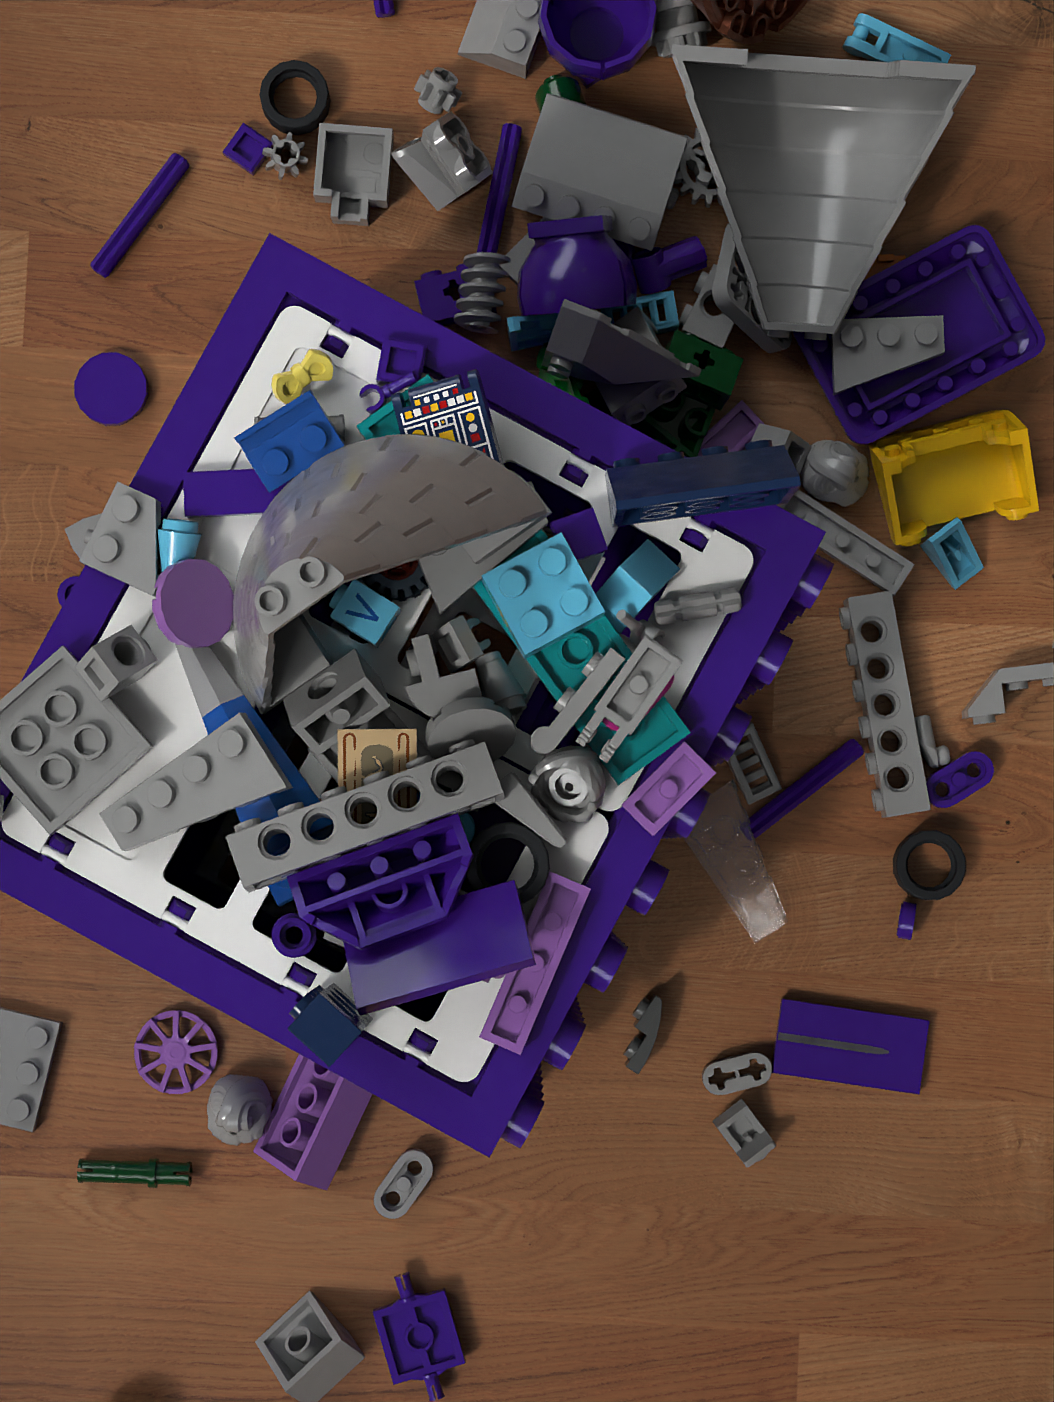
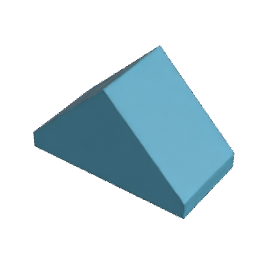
M958 517L920 545L955 590L984 568L962 521Z
M649 539L616 569L596 593L605 611L604 615L619 634L627 626L617 619V612L623 609L635 618L680 570Z

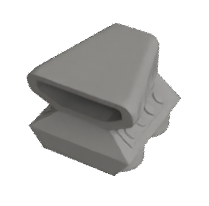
M452 111L423 129L422 137L411 140L390 153L437 211L493 173L487 157L481 149L474 145L466 126Z

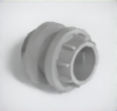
M654 0L658 17L656 22L657 32L654 33L651 47L656 46L658 56L671 58L672 44L707 46L706 34L712 31L710 21L699 22L697 7L690 0Z

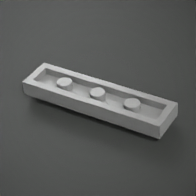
M797 490L789 502L785 504L784 509L826 532L818 549L883 591L891 590L892 596L897 593L915 565L800 490Z

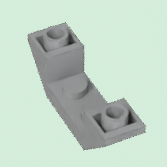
M1054 662L1002 668L993 671L962 710V719L973 718L974 725L996 722L995 715L1005 713L1002 685H1006V691L1028 689V682L1042 680L1043 687L1054 686Z

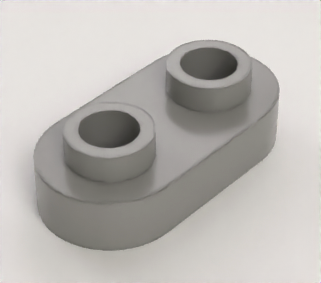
M409 1149L402 1153L378 1186L374 1195V1205L383 1217L396 1219L403 1216L430 1180L433 1173V1162L425 1151ZM411 1161H418L422 1166L421 1172L417 1174L411 1173L408 1170V1164ZM394 1191L399 1194L400 1201L397 1204H390L387 1201L386 1195L389 1192Z

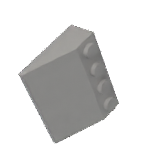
M547 93L511 207L552 220L599 215L612 216L613 231L608 233L609 237L652 251L688 137Z

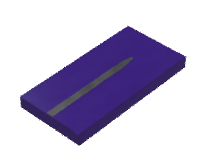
M781 998L772 1060V1073L920 1094L929 1020Z

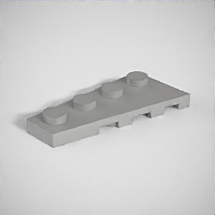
M239 712L103 810L99 815L122 851H130L179 832L183 828L218 817L217 815L238 807H244L257 802L261 798L293 787L247 714Z

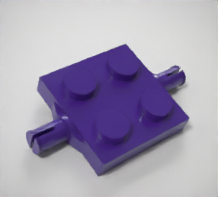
M406 1272L403 1273L402 1277L401 1274L394 1276L400 1298L392 1304L373 1309V1315L393 1385L411 1379L424 1380L429 1401H435V1391L438 1400L445 1397L438 1375L448 1368L465 1364L466 1359L445 1288L426 1294L414 1293L409 1276L410 1273Z

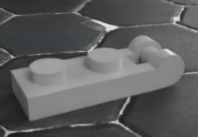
M612 648L609 649L605 656L598 651L594 654L581 671V673L587 676V679L577 692L569 686L553 707L559 712L555 720L549 727L542 726L533 732L531 745L536 753L547 755L557 748L625 660L624 657Z

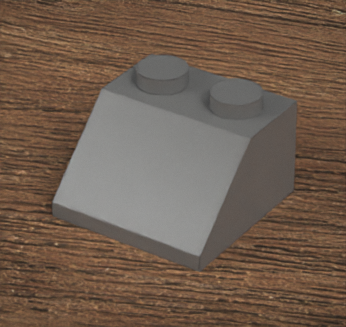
M477 0L459 47L458 55L526 79L542 36L538 25L541 0Z
M308 1291L255 1341L285 1392L299 1402H318L365 1358L348 1330L311 1291Z

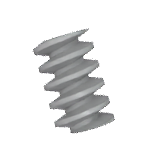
M476 252L464 257L463 264L469 269L461 272V279L467 283L459 286V293L465 298H460L456 302V307L462 311L454 315V322L457 325L477 333H499L498 330L489 325L490 322L501 321V316L492 312V308L502 307L504 304L503 301L495 298L494 295L495 293L506 292V287L497 283V279L508 277L509 273L500 269L499 265L510 263V257L492 252Z

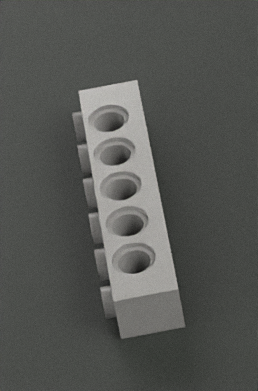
M892 591L849 597L843 601L844 607L839 608V618L842 629H848L850 644L845 645L849 666L854 665L857 680H852V690L855 702H861L863 716L858 717V723L862 739L868 738L870 753H865V763L868 774H874L876 789L871 790L875 812L881 811L882 818L931 810ZM864 623H871L877 627L879 637L876 642L871 643L863 639L861 627ZM871 659H878L884 664L885 674L881 679H875L868 673L867 666ZM878 695L888 697L892 703V709L886 716L880 715L874 708V701ZM886 731L894 733L898 738V747L893 752H888L881 746L880 739ZM893 767L899 768L905 776L904 784L898 789L891 787L887 781V774Z
M473 739L466 740L451 746L448 749L450 754L433 760L431 755L422 756L406 763L407 770L390 776L388 771L378 772L364 778V786L348 792L345 786L334 788L320 795V802L304 807L303 802H297L277 811L279 817L261 823L260 818H253L235 825V833L225 837L243 888L248 893L283 881L289 875L458 813L460 816L504 800V792L485 742L475 745ZM449 771L457 772L463 777V784L460 789L452 793L444 792L438 787V780L441 775ZM404 787H413L420 792V799L412 808H401L395 803L398 791ZM364 802L374 804L377 807V815L372 822L359 824L353 820V811L356 806ZM320 818H328L334 823L332 834L324 840L313 839L310 835L311 825ZM281 833L288 835L291 842L288 851L280 856L270 855L267 850L270 838Z

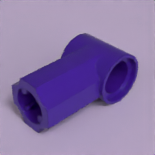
M696 236L664 248L653 247L652 251L643 249L630 257L641 294L656 293L668 288L672 284V280L707 267L706 263L708 260L705 249Z

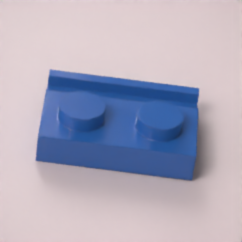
M311 389L234 437L269 493L308 469L315 461L326 454L346 445Z

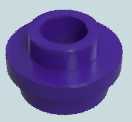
M299 913L286 914L280 917L273 926L272 942L277 951L284 956L290 958L304 956L312 950L316 943V927L302 921ZM290 927H299L303 932V938L298 944L290 943L287 939L286 934Z

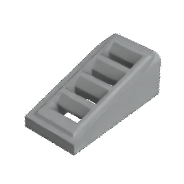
M752 722L749 723L743 737L747 736L748 740L738 744L730 760L727 762L749 805L782 789ZM753 748L754 754L739 761L737 760V755ZM760 762L762 767L745 775L743 774V769ZM764 775L767 776L768 781L750 789L748 783Z
M510 772L500 780L505 799L495 802L498 806L553 846L561 848L567 843V838L515 772Z

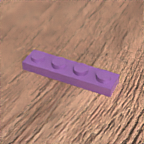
M549 871L545 886L540 892L527 923L536 965L506 973L481 1031L480 1038L521 1055L591 888Z

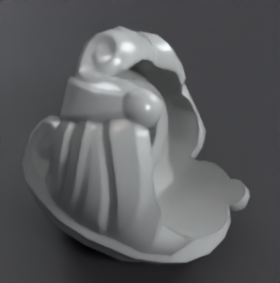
M833 440L817 441L812 444L800 471V480L810 497L821 501L835 502L842 507H846L858 501L868 488V461L863 454L848 443Z
M570 745L557 749L545 756L531 771L528 781L533 784L531 794L544 808L548 809L549 815L560 822L589 821L593 813L603 803L606 789V779L601 767V759L598 754L585 746ZM567 783H571L573 785L572 790L567 788Z
M229 1074L220 1078L215 1083L207 1103L208 1129L212 1132L213 1136L223 1143L239 1146L240 1143H250L263 1136V1130L270 1117L273 1103L269 1089L264 1081L258 1077Z

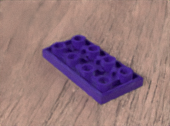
M515 880L457 896L448 919L365 950H360L343 941L355 1006L360 1016L536 965Z

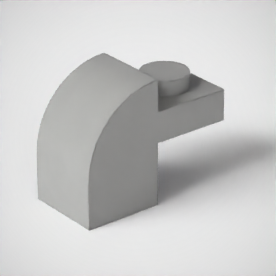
M429 634L411 638L414 649L406 651V656L412 677L421 675L422 682L405 686L413 704L423 714L430 718L433 716V719H436L437 716L441 715L440 709L450 702L468 697H482L475 668L440 677Z

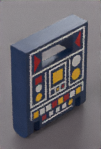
M477 369L467 371L470 387L466 389L460 374L409 389L410 406H406L401 392L391 395L400 434L436 436L460 442L486 453L488 457L504 466L484 387Z

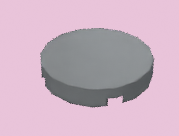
M468 697L450 702L440 709L441 715L437 716L435 720H433L432 716L428 721L425 733L428 749L434 759L449 755L448 749L451 746L473 739L475 745L485 742L491 760L494 762L505 755L514 744L516 728L511 712L506 706L500 707L495 705L493 699L485 697Z

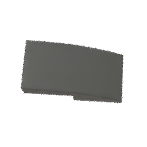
M653 994L650 1000L643 997L632 1016L637 1018L633 1024L634 1027L643 1032L644 1035L641 1039L635 1036L623 1055L628 1057L625 1066L636 1074L640 1073L652 1051L660 1025L662 1000L655 994Z

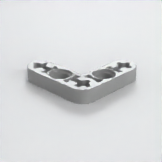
M728 223L725 228L712 287L715 304L767 353H775L787 349L792 342L791 331L789 338L767 336L768 330L762 328L748 286L749 280L733 241L732 229Z

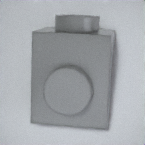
M742 1099L712 1121L746 1167H750L755 1162L764 1159L776 1147V1143Z

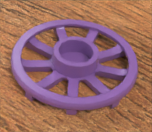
M182 1010L166 1011L151 1018L140 1030L134 1044V1058L140 1076L156 1090L168 1094L188 1093L200 1087L212 1074L218 1057L217 1041L209 1025L199 1016ZM173 1017V1035L167 1037L157 1022ZM180 1017L196 1022L185 1037H180L179 1035ZM202 1027L210 1043L191 1046L190 1040ZM150 1028L162 1040V1045L143 1043L144 1037ZM141 1049L158 1052L160 1057L144 1066ZM211 1050L209 1066L207 1067L193 1059L192 1053ZM161 1064H165L166 1070L161 1083H159L148 1072ZM186 1064H190L204 1073L192 1084H190L185 1070ZM175 1068L179 1071L183 1087L167 1086L172 1070Z

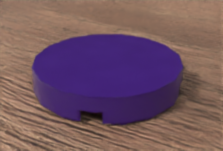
M117 352L101 353L90 358L79 369L74 381V396L79 408L92 421L104 426H120L133 419L143 410L148 399V381L142 368L130 357Z

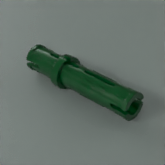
M80 1158L77 1168L93 1170V1172H77L78 1183L148 1184L149 1188H157L158 1184L191 1186L192 1176L177 1175V1173H193L192 1162H159L158 1158H150L149 1162L85 1160Z

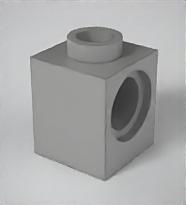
M129 625L92 646L75 667L102 702L140 680L157 662V658L151 652L146 640L139 636L132 625Z

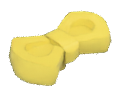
M309 349L302 362L293 365L290 368L291 371L273 375L271 386L275 398L284 404H288L299 397L302 389L312 381L331 380L333 376L331 358L320 350Z

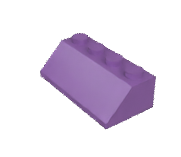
M299 1054L264 1127L263 1136L259 1138L253 1152L293 1180L328 1190L372 1093Z

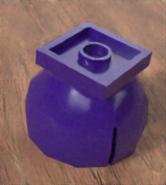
M541 0L538 25L550 56L572 75L578 76L585 88L588 89L601 79L606 80L628 72L653 44L658 11L654 0Z
M599 215L527 223L528 236L534 239L535 244L518 272L517 300L521 316L559 313L564 299L590 309L636 304L637 283L631 260L613 239L608 236V233L613 231L612 216Z

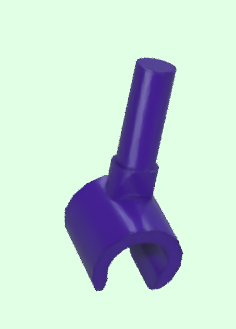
M412 371L382 387L368 384L361 389L359 396L363 398L372 392L380 394L379 402L366 409L368 413L373 414L386 405L387 398L417 382L418 378Z

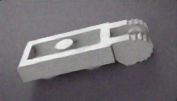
M645 635L593 709L596 711L580 733L576 742L583 747L586 743H590L597 733V727L606 718L619 727L613 738L608 739L601 749L599 758L608 763L627 734L632 735L683 660L648 635Z

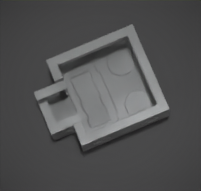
M319 123L313 196L315 202L331 203L332 223L369 226L370 207L388 208L392 155L390 153L393 152L394 144L393 128Z

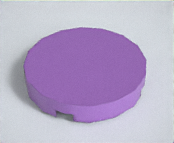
M186 559L167 566L159 575L154 588H157L156 599L152 600V611L158 628L168 640L189 648H204L219 642L230 629L233 620L234 599L229 581L220 569L206 560Z

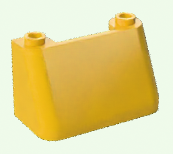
M1009 410L988 411L888 435L869 444L871 460L891 540L895 545H917L921 542V538L927 535L928 526L949 522L956 517L961 519L996 510L1001 516H1006V519L1014 521L1026 518L1028 513L1039 511L1028 428Z

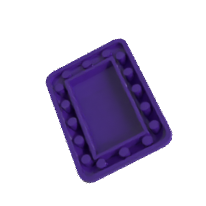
M979 225L967 226L864 280L857 290L858 293L844 318L943 315L945 353L943 355L833 395L831 334H827L826 340H812L804 338L805 332L793 331L798 346L846 435L852 442L859 445L873 443L1033 359L1041 353L1045 346L1044 332L991 234L987 229Z

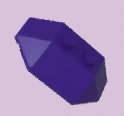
M457 813L289 875L287 880L302 921L360 950H365L448 919L474 856Z

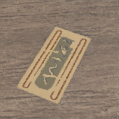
M417 728L337 729L338 787L345 786L347 792L364 786L363 779L372 774L388 771L391 776L407 770L406 763L417 758ZM413 787L402 788L395 797V803L401 808L414 807L417 804V789ZM369 802L359 804L353 811V820L359 824L372 822L377 815V807Z

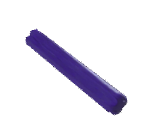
M505 123L502 127L477 252L497 253L522 134L521 126Z
M173 153L98 252L90 264L97 274L105 278L109 276L189 168V163L184 157L177 153Z
M855 739L848 740L740 825L742 832L749 840L756 839L864 754L862 746Z

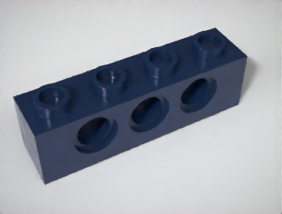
M333 983L326 989L318 985L307 993L289 1012L295 1020L287 1029L330 1067L373 1018L369 1014L360 1016L355 1002Z

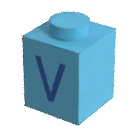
M356 579L352 580L349 587L342 584L329 603V606L334 609L330 617L335 622L377 648L401 613L399 606Z

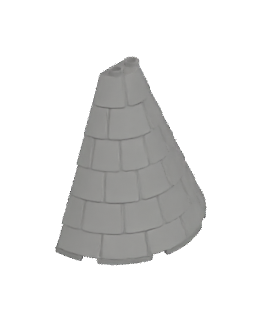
M672 44V59L686 91L685 97L701 136V145L717 184V193L734 235L732 238L748 277V286L762 328L768 330L767 336L789 338L790 331L805 332V339L826 340L827 334L837 333L858 293L857 290L883 248L881 245L906 204L905 199L954 114L953 109L970 83L972 76L975 75L976 65L909 60L892 62L748 53V49Z
M418 434L386 435L385 437L372 438L346 445L315 461L308 469L302 471L287 483L274 497L259 519L242 555L235 582L233 599L235 646L243 678L261 715L268 713L282 703L286 696L334 663L302 613L342 584L459 545H463L475 564H480L552 513L538 493L514 471L508 470L480 450L460 442L436 436Z

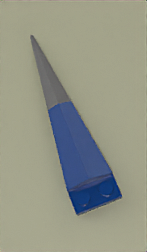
M175 644L208 735L239 712L246 713L293 787L261 798L257 802L244 807L235 808L240 823L253 818H260L261 823L279 817L277 814L279 809L293 803L303 802L304 807L320 802L317 795L209 646L189 648ZM320 818L314 821L310 828L311 837L316 840L328 838L334 829L333 821L328 818ZM282 833L272 836L267 844L268 853L273 856L285 854L290 847V837ZM287 879L268 886L278 906L281 907L294 900Z

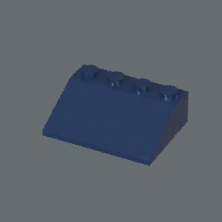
M772 440L749 442L745 444L746 450L728 452V446L709 447L701 450L702 456L684 458V452L665 453L657 456L658 462L640 464V458H626L614 461V468L606 469L605 472L612 527L787 504L801 486L800 476L785 446H772Z

